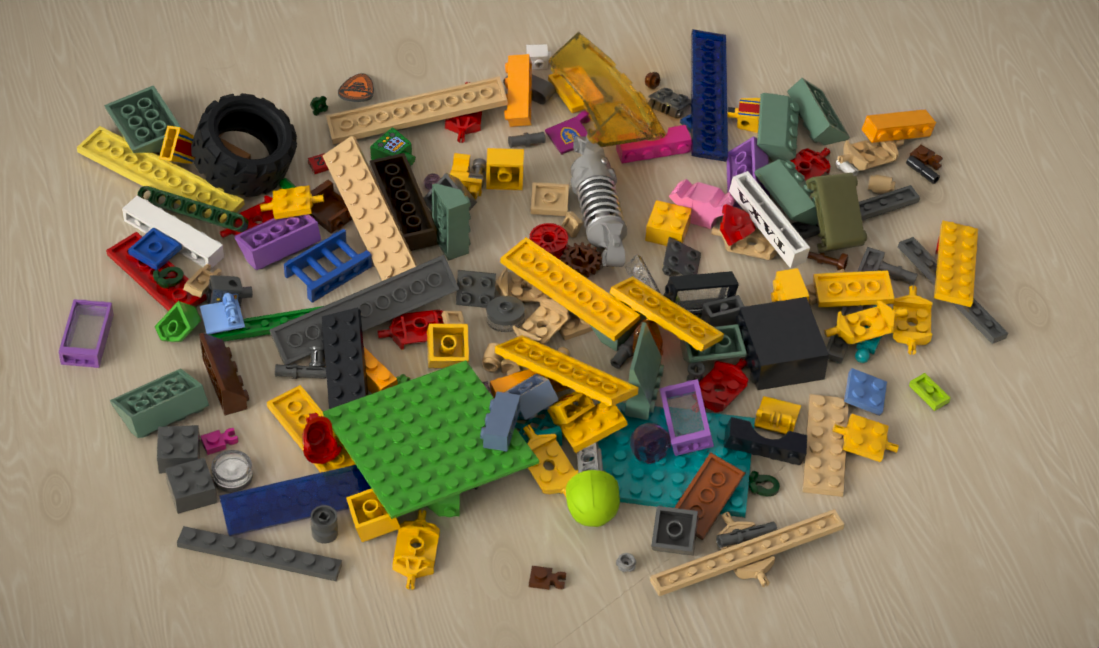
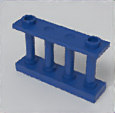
M342 229L284 263V275L286 278H289L295 274L307 285V298L313 303L371 268L372 255L367 250L357 254L347 244L346 230ZM340 247L352 259L343 263L332 252ZM325 256L337 268L328 272L317 261ZM310 265L322 277L313 281L302 269Z

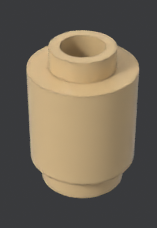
M871 175L868 190L884 194L894 191L896 182L892 181L893 177Z
M499 343L488 344L482 359L483 368L489 372L497 371L503 361V357L495 353V346L499 345Z

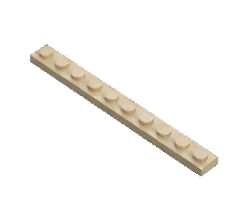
M833 509L651 575L650 582L658 596H662L843 530L845 524L836 510Z

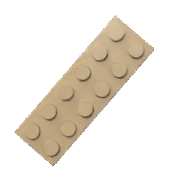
M814 394L809 396L806 434L807 454L804 462L802 492L843 497L846 451L843 450L844 438L842 434L832 432L834 424L843 427L847 426L848 403L844 402L845 398Z

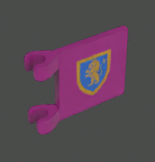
M587 110L582 111L574 118L545 129V133L561 155L574 150L575 136H586L589 134L582 125V123L590 122V113ZM600 128L591 133L595 138V142H600L604 139L603 131Z

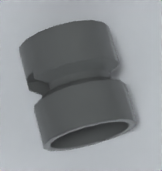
M321 505L311 512V530L315 541L326 544L333 542L338 536L337 512L331 506Z

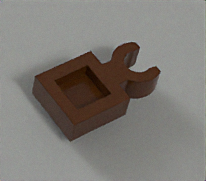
M532 566L529 587L549 590L550 585H554L557 589H564L565 582L558 580H566V573L557 572L554 574L552 573V568Z

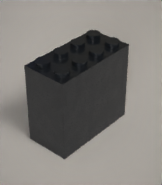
M807 297L740 307L736 321L747 353L745 356L747 369L750 368L751 381L755 383L757 390L825 380L829 354Z

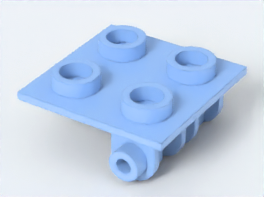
M231 293L224 294L223 302L200 306L206 334L245 327L238 299H234Z

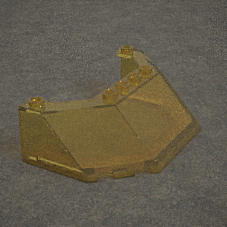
M579 31L548 60L552 66L550 68L556 76H562L584 102V109L590 113L588 116L595 123L594 127L596 128L595 131L590 128L587 130V138L592 144L597 143L600 147H608L667 136L645 96L640 91H636L631 85L632 81L625 73L621 74L615 67L617 64Z

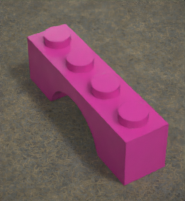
M686 125L668 127V132L663 138L653 141L641 139L634 133L617 136L616 151L621 164L689 153L691 152L692 139Z

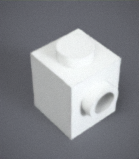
M547 44L526 45V54L530 55L532 69H548V62H551V51H548Z

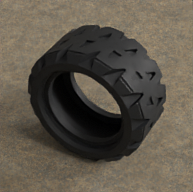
M241 93L240 96L229 94L220 97L219 102L214 100L206 107L193 137L191 153L192 157H196L194 164L200 174L206 176L205 180L212 186L221 188L225 193L234 196L243 194L245 197H255L261 193L266 194L274 190L281 180L284 179L296 152L297 134L294 125L290 124L289 117L282 109L276 108L275 104L265 98H257L253 94ZM228 131L248 133L263 143L269 156L261 159L240 157L225 147L219 135Z

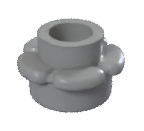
M623 553L616 560V565L622 572H631L636 567V559L630 553Z

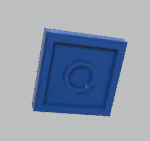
M152 228L128 249V253L151 268L159 270L182 249V244L159 230Z

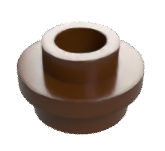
M648 73L645 77V85L649 89H655L659 86L661 81L659 73Z

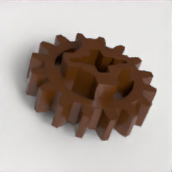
M581 242V245L574 243V247L568 245L567 250H563V255H561L563 263L581 275H586L587 278L590 273L595 275L596 270H600V265H602L601 252H597V247L591 248L590 243L587 246L584 245V242Z

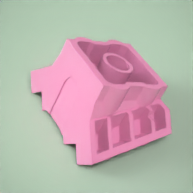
M687 179L680 181L669 195L676 205L692 208L691 224L708 229L716 225L717 217L723 215V205L733 206L736 202L730 192L725 194L718 187L700 182L691 184Z

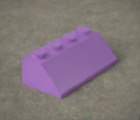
M753 136L726 153L727 193L730 190L732 178L748 171L770 198V192L754 173L757 169L769 164L768 155L757 145V138ZM737 201L733 205V207L742 208Z
M307 214L282 219L273 218L236 235L235 240L247 262L255 270H258L271 263L280 261L286 256L297 253L299 250L321 241L318 222Z

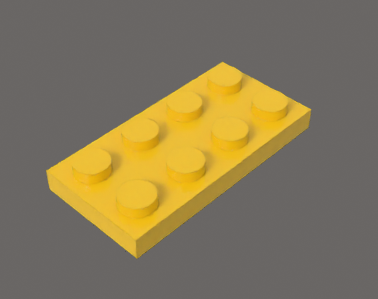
M888 271L813 274L818 307L877 305L879 300L885 304H894L895 298Z

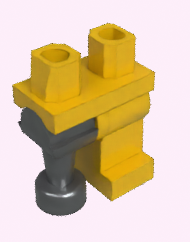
M454 153L450 175L459 178L475 200L478 196L482 195V173L486 171L487 162L481 158L475 159L472 166L474 173L469 172L470 155Z

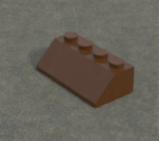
M199 333L202 360L224 415L247 410L249 395L247 390L242 388L244 384L241 375L237 376L236 362L231 361L232 353L230 347H226L222 339L205 333Z

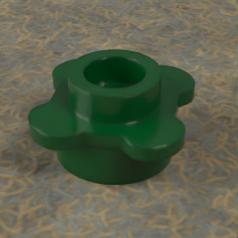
M325 96L312 99L310 107L315 116L328 110L326 105L327 98Z

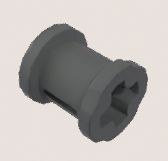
M310 346L312 353L309 366H326L324 347Z
M692 362L688 365L689 375L687 376V381L695 380V377H697L700 382L704 378L705 366L701 362Z

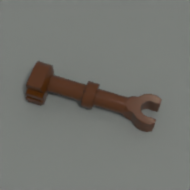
M809 251L807 257L817 261L819 264L826 263L836 266L837 271L840 269L845 270L848 265V254L842 253L839 259L825 256V253L820 252L818 254Z

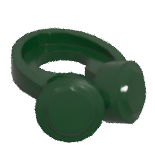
M167 267L160 272L159 270L153 271V278L160 287L169 289V287L178 285L183 281L184 272L178 267ZM170 272L178 274L176 278L164 279Z
M752 471L749 475L748 486L754 495L774 496L778 493L780 484L773 476L759 475L757 471ZM770 481L774 486L771 489H766L756 484Z

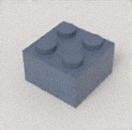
M534 374L504 392L520 395L519 417L525 420L535 418L538 412L543 409H549V406L559 400L549 379L538 374Z

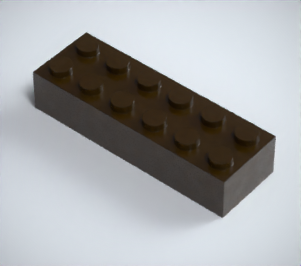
M405 153L370 160V169L410 251L437 245L436 226Z

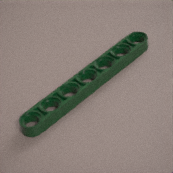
M149 186L141 187L137 194L144 199V193L149 190L151 194L146 200L156 207L229 230L244 232L248 228L249 222L246 217L222 208ZM165 195V202L159 204V198ZM180 200V201H181L180 207L177 208V209H175V208H174V203H175V201ZM195 204L196 210L194 213L190 214L189 208L191 205ZM211 209V216L205 218L206 210ZM227 214V220L221 223V215ZM241 218L243 223L239 228H236L235 223Z

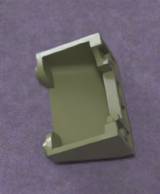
M850 172L807 179V189L814 191V193H811V197L815 199L820 228L818 238L822 237L821 243L817 244L818 253L863 246L865 241H867V233L863 229L856 189L858 185L857 177Z

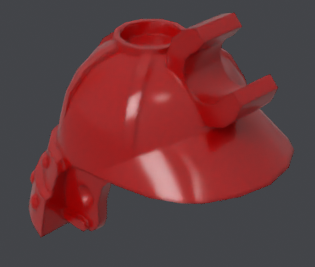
M317 413L309 414V417H306L307 424L302 433L304 456L311 463L325 464L334 460L339 455L342 447L337 445L336 439L333 436L331 421L324 416H318Z

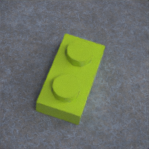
M926 373L910 381L909 387L934 411L950 402V397Z

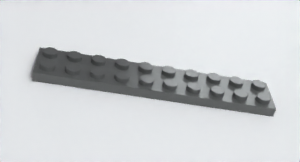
M442 255L274 327L269 332L284 365H288L311 355L312 350H310V346L324 347L322 342V316L358 307L361 310L363 332L458 291L459 287L445 256Z

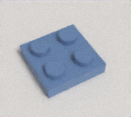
M851 368L848 373L844 402L880 416L884 408L887 381Z

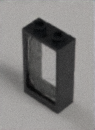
M732 271L670 276L665 286L664 296L690 313L702 315L703 303L735 296L739 283Z

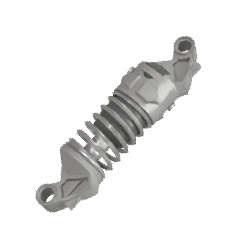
M592 134L575 136L573 143L574 152L580 153L582 156L576 159L571 166V186L574 194H577L587 239L595 247L606 248L602 254L603 266L623 267L625 264V250L622 241L627 235V226L616 191L617 177L615 171L611 168L608 158L605 157L603 147L595 142Z

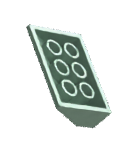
M154 85L104 105L133 153L161 152L167 126L181 127Z
M644 322L641 325L628 382L638 387V395L626 400L625 416L648 420L650 412L654 413L655 401L653 400H657L658 389L656 388H660L664 365H661L662 356L647 323Z
M181 368L110 400L130 432L137 438L147 437L151 432L157 430L158 427H166L175 421L184 420L186 416L192 413H199L209 406L203 385Z

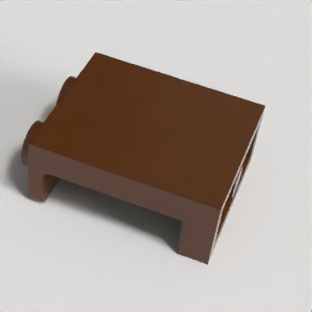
M329 179L311 191L312 196L323 194L324 202L313 203L311 208L312 214L309 215L329 233L332 234L353 220L343 198L334 191L333 183Z

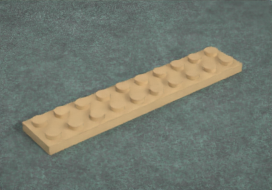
M500 76L330 114L326 115L334 145L342 143L351 136L360 139L386 133L392 127L400 130L508 105Z
M351 136L322 155L368 252L372 255L371 258L382 281L418 266L356 138Z

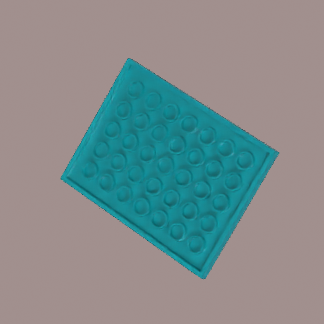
M620 402L616 404L628 425L599 440L598 445L602 453L603 471L611 474L618 482L621 503L675 508L711 452L745 472V476L720 513L722 515L729 512L731 516L745 518L751 454L725 448V428L731 417L750 421L754 428L755 418L706 412L714 447L675 456L664 407L655 406L654 413L650 412L648 420L625 416L626 403ZM669 408L676 437L705 430L700 411L696 414L692 410Z

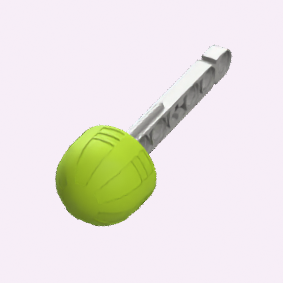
M597 441L579 451V454H577L579 473L573 476L566 485L567 506L572 517L578 523L590 527L605 525L615 517L620 505L618 482L611 474L603 471L602 453ZM594 457L592 461L585 462L588 458Z

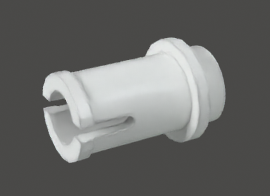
M837 160L835 163L837 169H841L844 173L851 172L854 176L858 174L859 170L848 161L840 163Z

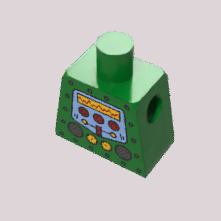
M393 127L370 146L372 160L405 153L411 166L416 159L412 155L411 142Z

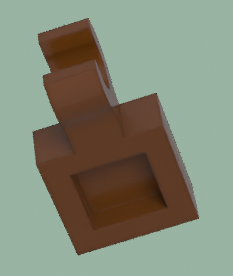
M919 145L910 153V156L913 155L924 163L925 166L928 164L935 170L942 166L939 162L943 158L940 155H935L934 151L923 145Z

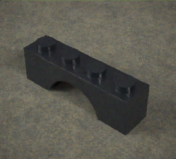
M731 417L725 428L724 447L772 460L801 465L807 454V435L788 431L780 439H768L758 434L750 421Z

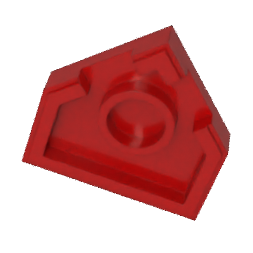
M728 204L723 205V222L720 225V231L728 246L753 233L756 227L748 212Z

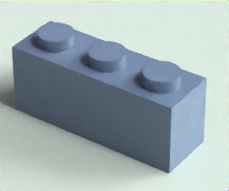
M497 391L495 399L490 401V413L486 414V427H482L480 439H483V448L508 451L520 412V395Z

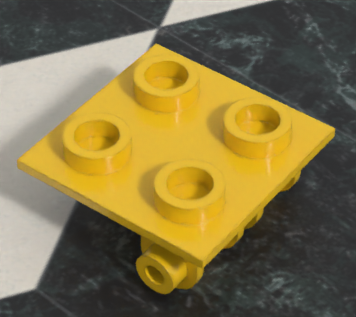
M763 396L760 407L757 409L754 426L782 434H787L788 431L793 432L801 405Z

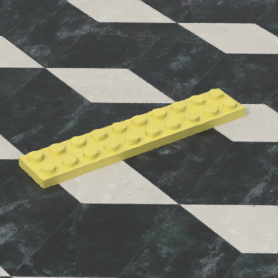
M101 126L77 146L78 153L142 186L156 188L235 213L245 205L244 199L225 193L221 188H215L205 179L170 161L160 160L159 156L154 153H133L123 137ZM180 200L175 201V203L181 205ZM191 205L189 210L195 212L196 205ZM211 209L206 210L205 218L211 216ZM223 214L220 217V222L224 223L227 220V214Z

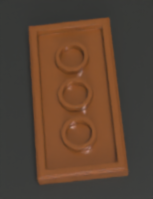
M711 452L675 506V508L698 511L699 520L696 537L701 540L705 538L745 476V472Z

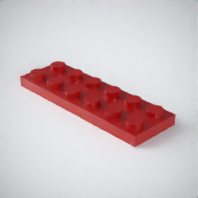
M138 232L133 233L106 250L107 256L167 311L178 301L196 307L207 300L205 293L200 298L183 290L186 282L189 280L185 275L183 281L178 285L169 287V289L160 287L153 278V271L155 269L128 253V249L142 238ZM168 261L159 269V272L164 268L175 266ZM170 272L164 279L176 278L178 274Z

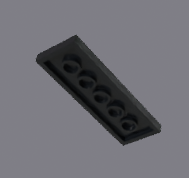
M357 307L322 316L329 409L368 395L361 310Z

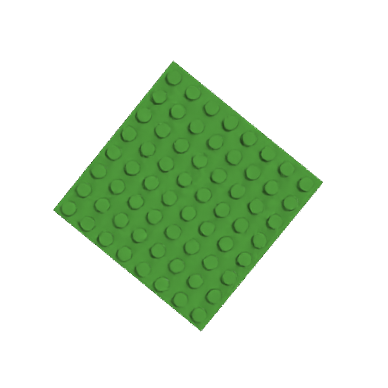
M466 360L323 411L324 417L331 421L333 431L391 519L539 464V459L516 428H514L508 451L483 448V439H480L481 429L486 427L485 417L487 413H490V401L494 398Z

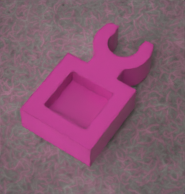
M229 428L222 434L220 430L200 436L207 455L225 450L226 444L234 445L238 443V436L230 437L235 435L234 428Z

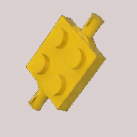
M309 185L273 191L271 203L260 204L262 212L273 210L275 219L312 214L311 208L313 203L324 202L323 194L312 196Z
M851 414L846 427L837 424L833 426L832 432L843 435V450L881 462L885 449L896 453L899 448L898 444L888 442V425Z

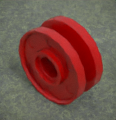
M544 223L533 228L530 233L529 239L561 260L563 250H567L568 234L564 228L554 223Z

